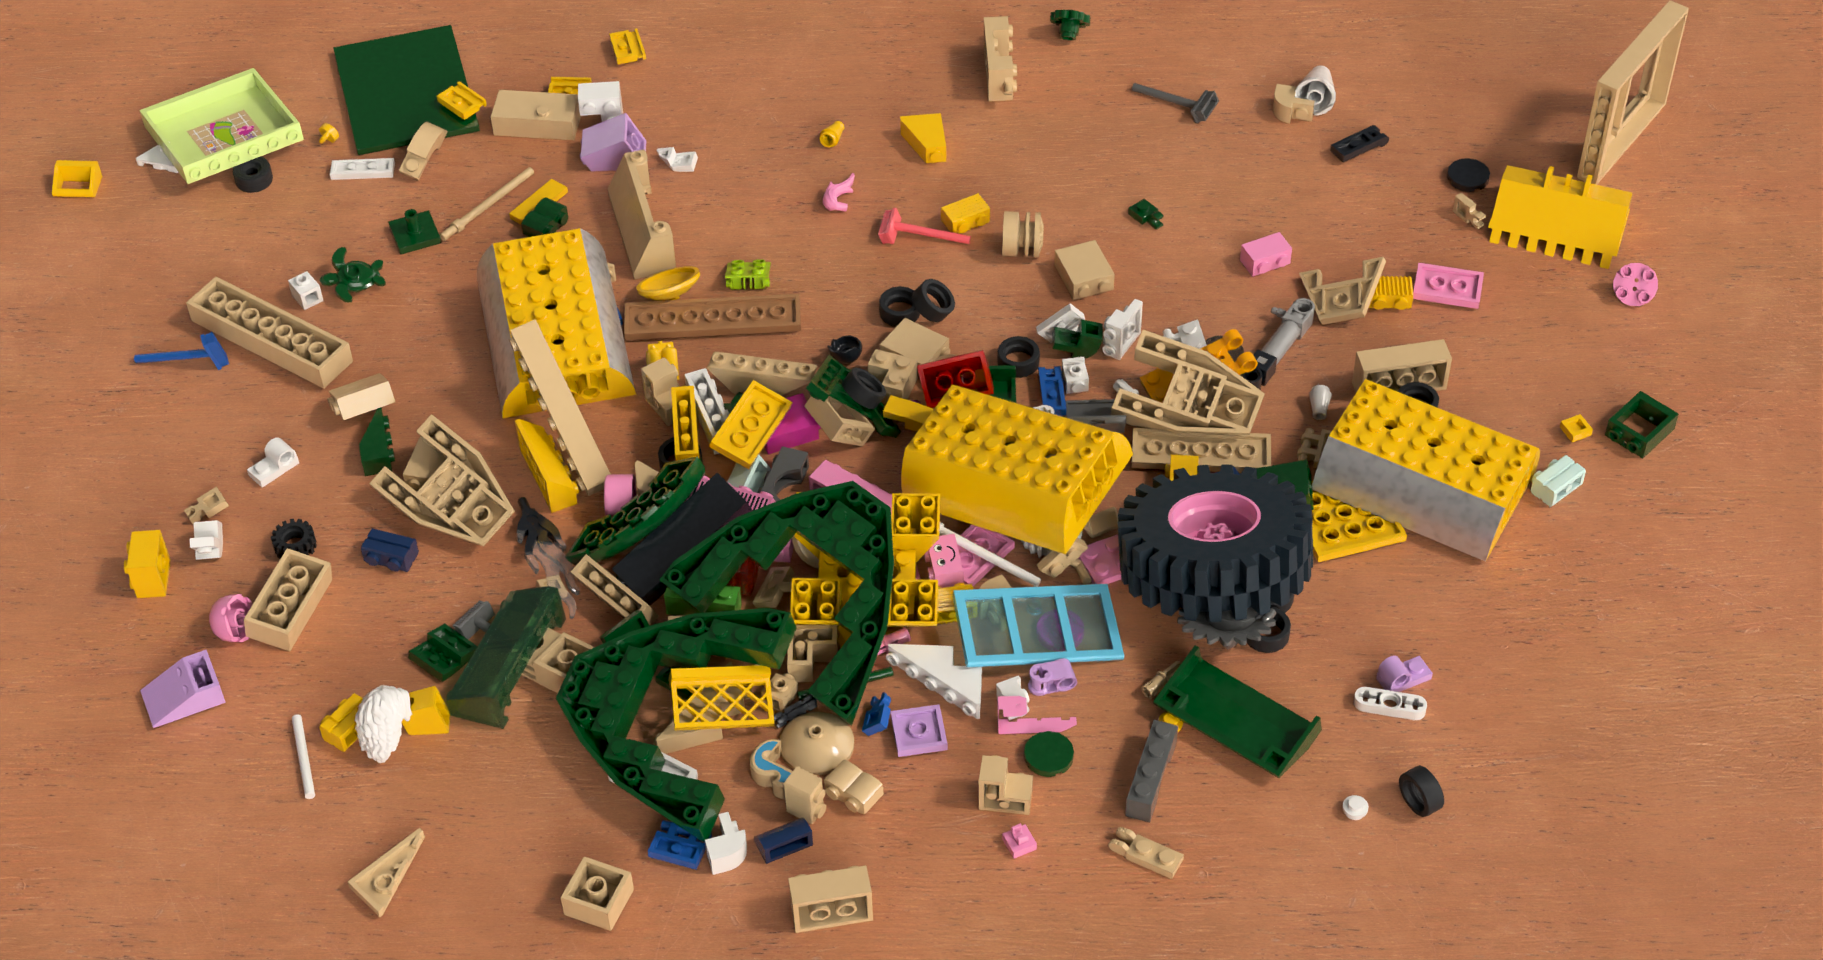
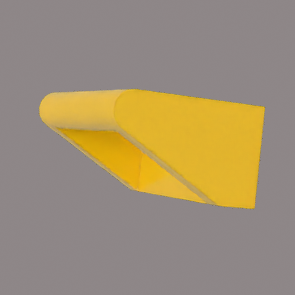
M57 160L54 167L52 195L55 197H95L103 177L98 161ZM64 181L90 182L89 189L62 188Z

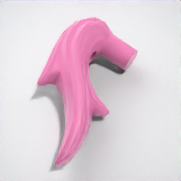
M851 173L850 177L842 183L834 185L830 181L823 196V205L827 210L847 211L848 204L837 202V197L841 194L853 193L851 186L854 182V173Z

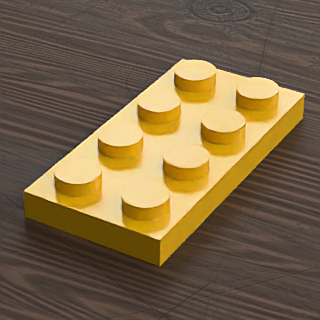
M753 380L710 442L709 447L743 467L750 469L791 408L793 402Z

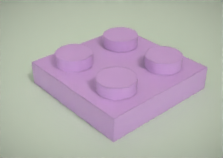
M939 704L890 712L898 757L948 750Z

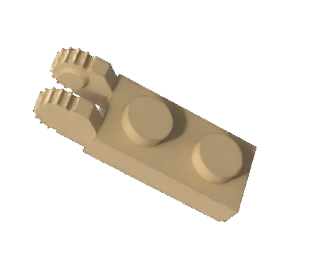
M1118 827L1116 835L1119 839L1124 840V842L1118 839H1111L1108 844L1112 851L1126 857L1127 860L1170 879L1174 877L1184 859V854L1138 834L1135 835L1132 830Z

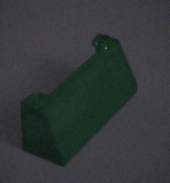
M545 586L510 591L507 598L501 602L497 615L453 689L446 696V704L451 716L504 729L509 720L507 716H504V710L506 706H510L512 703L510 693L547 629L561 628L566 620L558 588Z

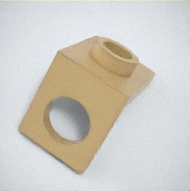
M1112 507L1092 515L1083 529L1091 538L1117 529V509Z

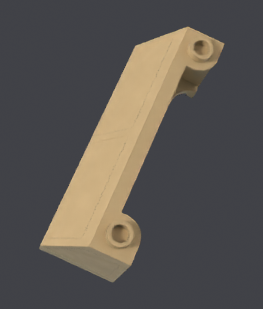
M645 149L624 153L608 187V195L634 279L650 277L656 273L676 268L673 235L670 225L664 221H653L645 196L646 192L647 194H652L647 164L648 158Z

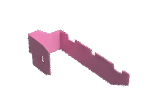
M1022 696L997 697L998 734L1062 732L1077 725L1076 717H1070V720H1061V717L1041 718V721H1037V718L1017 719V722L999 719V709H1003L1004 717H1016L1027 714L1026 698Z

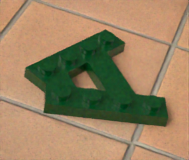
M828 355L806 387L809 394L823 402L830 396L872 420L876 426L875 430L880 435L897 438L901 430L893 419L883 417L885 407L882 402L875 409H868L855 402L842 386V381L851 369L844 367Z

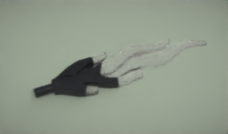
M521 497L518 499L522 513L517 526V542L521 544L524 537L527 536L524 557L535 574H538L539 564L537 560L541 563L546 573L548 589L567 604L569 617L573 619L577 608L576 602L564 588L559 577L560 571L564 574L568 589L573 594L579 595L580 589L575 584L574 575L571 573L573 564L565 558L566 554L563 553L566 551V544L562 540L558 528L534 508H530L527 499Z

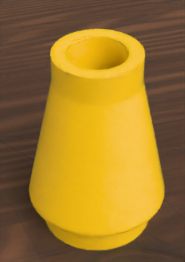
M835 121L832 125L823 129L820 132L821 144L828 148L836 146L845 129L844 124L840 121Z

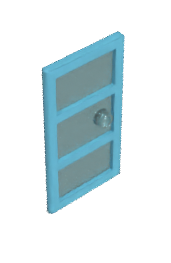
M1108 584L953 591L952 597L966 667L1041 664L1063 658L1068 659L1070 662L1124 660V652Z

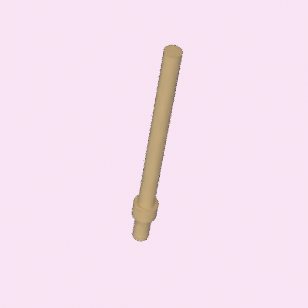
M528 167L461 219L457 218L450 223V227L440 234V238L446 241L455 233H460L469 222L532 176L534 170Z

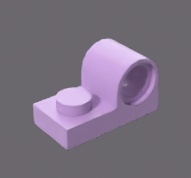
M1390 656L1380 664L1376 679L1384 690L1401 692L1431 680L1433 673L1420 656L1402 662L1398 656Z

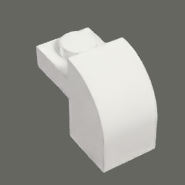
M218 520L194 522V538H190V548L195 550L196 560L220 558L222 556L223 531L222 523Z
M729 812L719 814L722 835L705 840L706 853L713 875L738 867L744 861L747 854L745 830L739 831L736 820L731 821Z

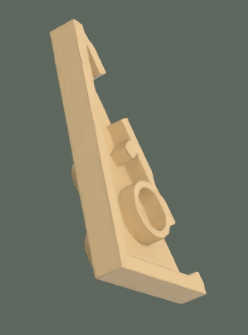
M420 828L348 881L349 888L379 917L384 914L425 838Z

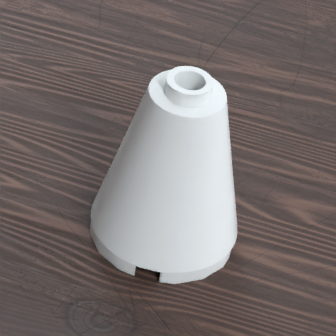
M1325 66L1314 67L1298 84L1295 90V98L1315 101L1314 115L1327 113L1332 109L1336 100L1330 70Z

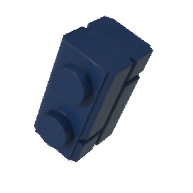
M373 528L361 546L363 559L371 566H385L395 572L399 570L408 572L419 552L416 539Z

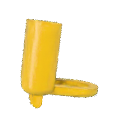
M658 341L655 344H648V350L646 351L647 365L665 357L670 364H674L677 368V380H680L677 350L674 348L673 342L662 343V341Z

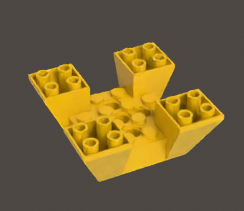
M892 493L891 521L894 578L892 580L888 627L937 626L938 580L916 579V562L939 539L940 494ZM795 533L794 537L819 559V577L792 578L790 606L792 618L796 625L840 626L834 619L863 581Z

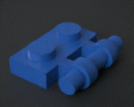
M663 820L661 830L667 831V833L656 832L648 849V857L697 870L706 850L705 843H701L700 839L675 823ZM679 835H683V836H686V837H689V838L686 839V838H683V837H679Z

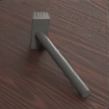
M1134 83L1132 86V91L1192 108L1190 112L1195 123L1206 121L1219 102L1215 91L1205 90L1198 101H1194Z
M479 600L476 605L470 608L453 624L455 631L468 640L481 629L512 651L518 648L529 651L488 623L495 615L488 601L483 602Z

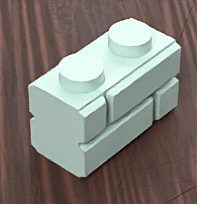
M1567 455L1559 460L1554 459L1543 472L1539 470L1534 474L1531 480V493L1537 498H1541L1545 504L1551 507L1583 484L1586 473L1585 468L1578 463L1575 464L1574 460Z

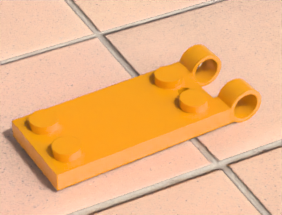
M1236 329L1227 331L1221 339L1200 348L1209 352L1218 360L1220 359L1222 363L1239 375L1253 371L1258 365L1251 352L1242 353L1235 362L1231 358L1228 351L1237 349L1243 344V338ZM1157 368L1139 377L1150 399L1163 403L1174 373Z

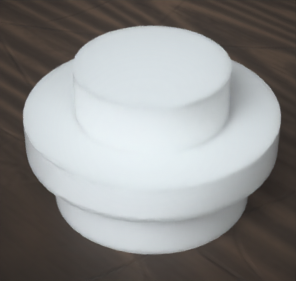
M1357 795L1347 797L1342 806L1345 815L1352 820L1363 818L1367 814L1369 807L1367 801Z

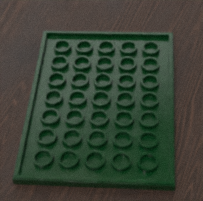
M451 25L333 47L358 155L408 146L418 129L425 122L447 130L445 138L480 131L476 113L464 120L437 100L438 94L451 86H457L459 81L468 87Z

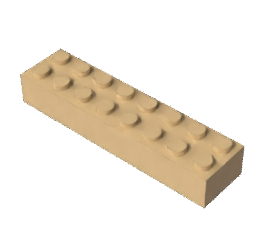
M218 277L212 279L186 302L192 322L322 388L328 386L353 362L348 342Z

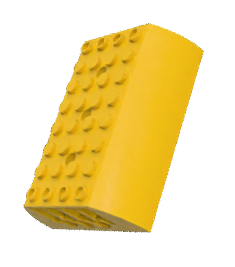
M952 385L905 448L901 487L902 493L940 494L941 515L1066 554L1133 456L1129 441L1120 433ZM1008 442H1015L1005 446V444ZM1055 454V456L1045 458L1047 455Z

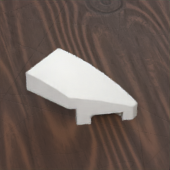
M674 147L657 149L660 158L673 171H694L698 159L695 151L676 153Z

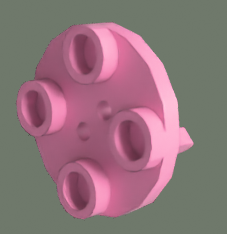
M1630 263L1623 266L1616 273L1613 280V290L1616 297L1622 303L1629 306L1647 304L1655 297L1658 289L1656 273L1649 266L1641 263Z

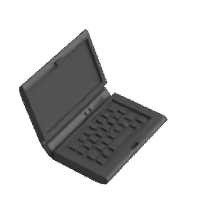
M1115 399L1065 400L1066 418L1117 433H1124L1126 425V415H1111Z

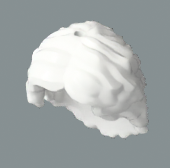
M380 685L367 693L359 705L355 716V729L358 733L359 745L361 746V751L367 752L368 758H373L378 763H384L391 755V752L396 750L402 735L401 722L403 719L408 722L412 715L410 696L407 690L394 686Z

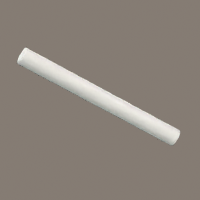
M301 715L292 716V724L305 798L312 799L315 797L302 717Z

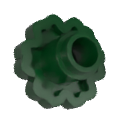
M1055 10V12L1050 13V22L1059 26L1060 38L1063 40H1076L1079 28L1090 26L1091 17L1084 12Z

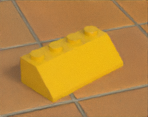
M521 419L515 420L520 451L551 513L578 504L576 494H579L577 483L575 480H570V470L567 465L563 466V458L559 449H554L555 442L552 435H547L542 426Z

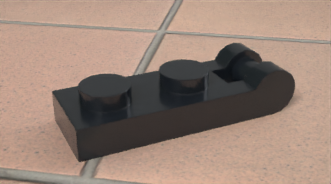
M1372 125L1331 144L1330 151L1342 162H1345L1377 146H1385L1389 142V137L1385 133H1380V129L1376 125Z

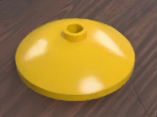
M693 266L668 269L644 279L637 285L636 289L638 294L645 298L668 301L678 300L680 295L689 291L698 281L700 271L697 267Z

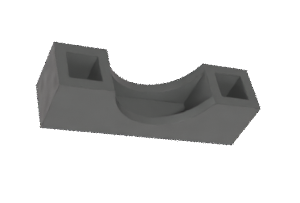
M782 446L779 454H776L773 458L771 471H767L763 487L759 488L757 493L761 491L767 492L773 496L775 501H779L780 499L777 495L781 490L791 485L802 484L809 469L808 452Z
M1158 720L1153 721L1127 796V817L1151 822L1167 763L1171 762L1177 744V725Z

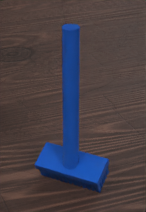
M213 332L200 335L204 349L137 354L134 356L135 363L210 357L218 370L230 364L226 352Z

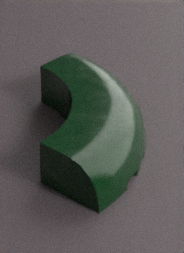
M692 457L665 463L656 477L648 484L649 490L643 492L640 496H635L622 506L621 511H618L613 517L609 514L598 520L587 522L565 558L573 565H577L587 554L595 562H599L619 554L645 538L664 523L697 487L705 474V467L698 457Z

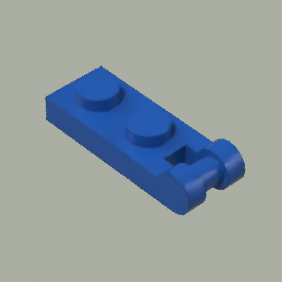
M1054 366V369L1038 367L1042 405L1051 406L1056 415H1066L1061 366Z

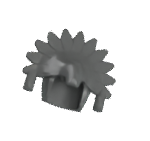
M1248 607L1247 619L1235 620L1232 611L1228 610L1222 611L1221 622H1210L1209 612L1200 611L1196 621L1185 620L1184 609L1181 608L1179 609L1181 617L1177 618V623L1184 625L1182 632H1194V640L1207 637V644L1211 645L1220 641L1228 650L1234 648L1238 643L1246 645L1247 638L1260 641V634H1271L1270 626H1275V619L1273 618L1276 615V611L1270 608V612L1264 614L1261 619L1255 620L1257 612L1252 607Z

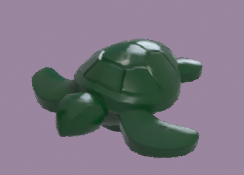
M345 247L338 248L332 256V265L337 273H326L319 280L324 286L337 285L335 294L347 303L353 301L349 292L363 291L374 284L377 286L386 285L385 279L379 273V270L383 267L382 260H376L372 265L362 261H350L345 264L344 258L347 253Z

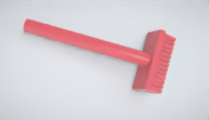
M897 208L885 211L878 233L882 244H894L898 231L969 244L971 238L968 235L901 223L902 218Z

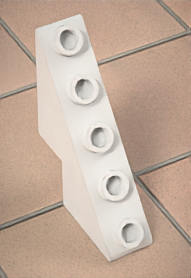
M888 644L886 659L891 665L898 666L909 677L916 678L929 690L937 692L947 702L961 708L968 716L980 719L982 667L953 666V646Z

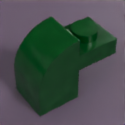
M1081 319L1077 331L1055 327L1052 333V349L1070 352L1071 358H1089L1098 351L1103 341V324Z

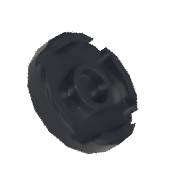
M1470 158L1454 161L1449 166L1447 179L1451 181V185L1465 192H1475V189L1479 188L1480 190L1484 189L1488 185L1490 171L1484 163Z

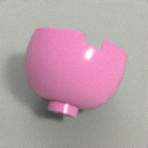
M231 594L221 597L212 605L209 614L210 627L213 633L223 641L244 642L249 639L245 634L244 618L253 604L248 597L241 596L242 594Z

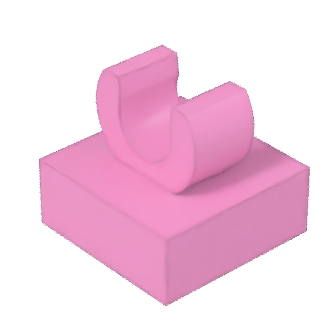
M1020 823L1011 827L1010 831L1002 833V840L1013 859L1037 849V843L1026 824L1021 825Z

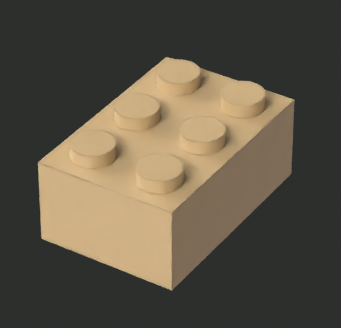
M866 865L851 866L847 869L834 871L825 870L821 873L810 875L800 874L788 878L795 933L873 921L872 891Z

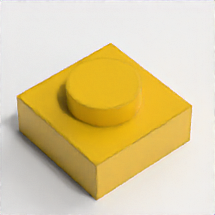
M1581 414L1565 419L1560 423V429L1571 442L1592 435V427Z

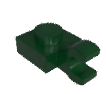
M1142 199L1128 208V214L1142 225L1148 222L1154 229H1159L1163 226V223L1159 220L1164 215L1146 199Z

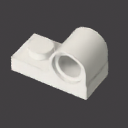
M273 438L265 447L266 457L248 468L247 472L256 483L264 487L299 464V460L295 450L281 438Z

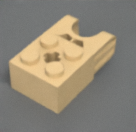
M540 626L534 631L536 646L539 649L526 651L518 648L508 656L509 663L517 673L558 693L574 657L594 647L565 632L560 634L546 626Z

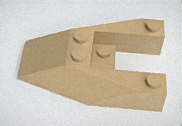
M1142 330L1135 348L1134 360L1174 373L1163 403L1119 388L1112 406L1111 415H1126V424L1157 430L1183 433L1250 435L1265 393L1209 352Z
M431 414L416 432L427 444L446 458L442 465L417 492L387 467H384L369 484L387 501L419 525L484 547L515 511L481 453Z

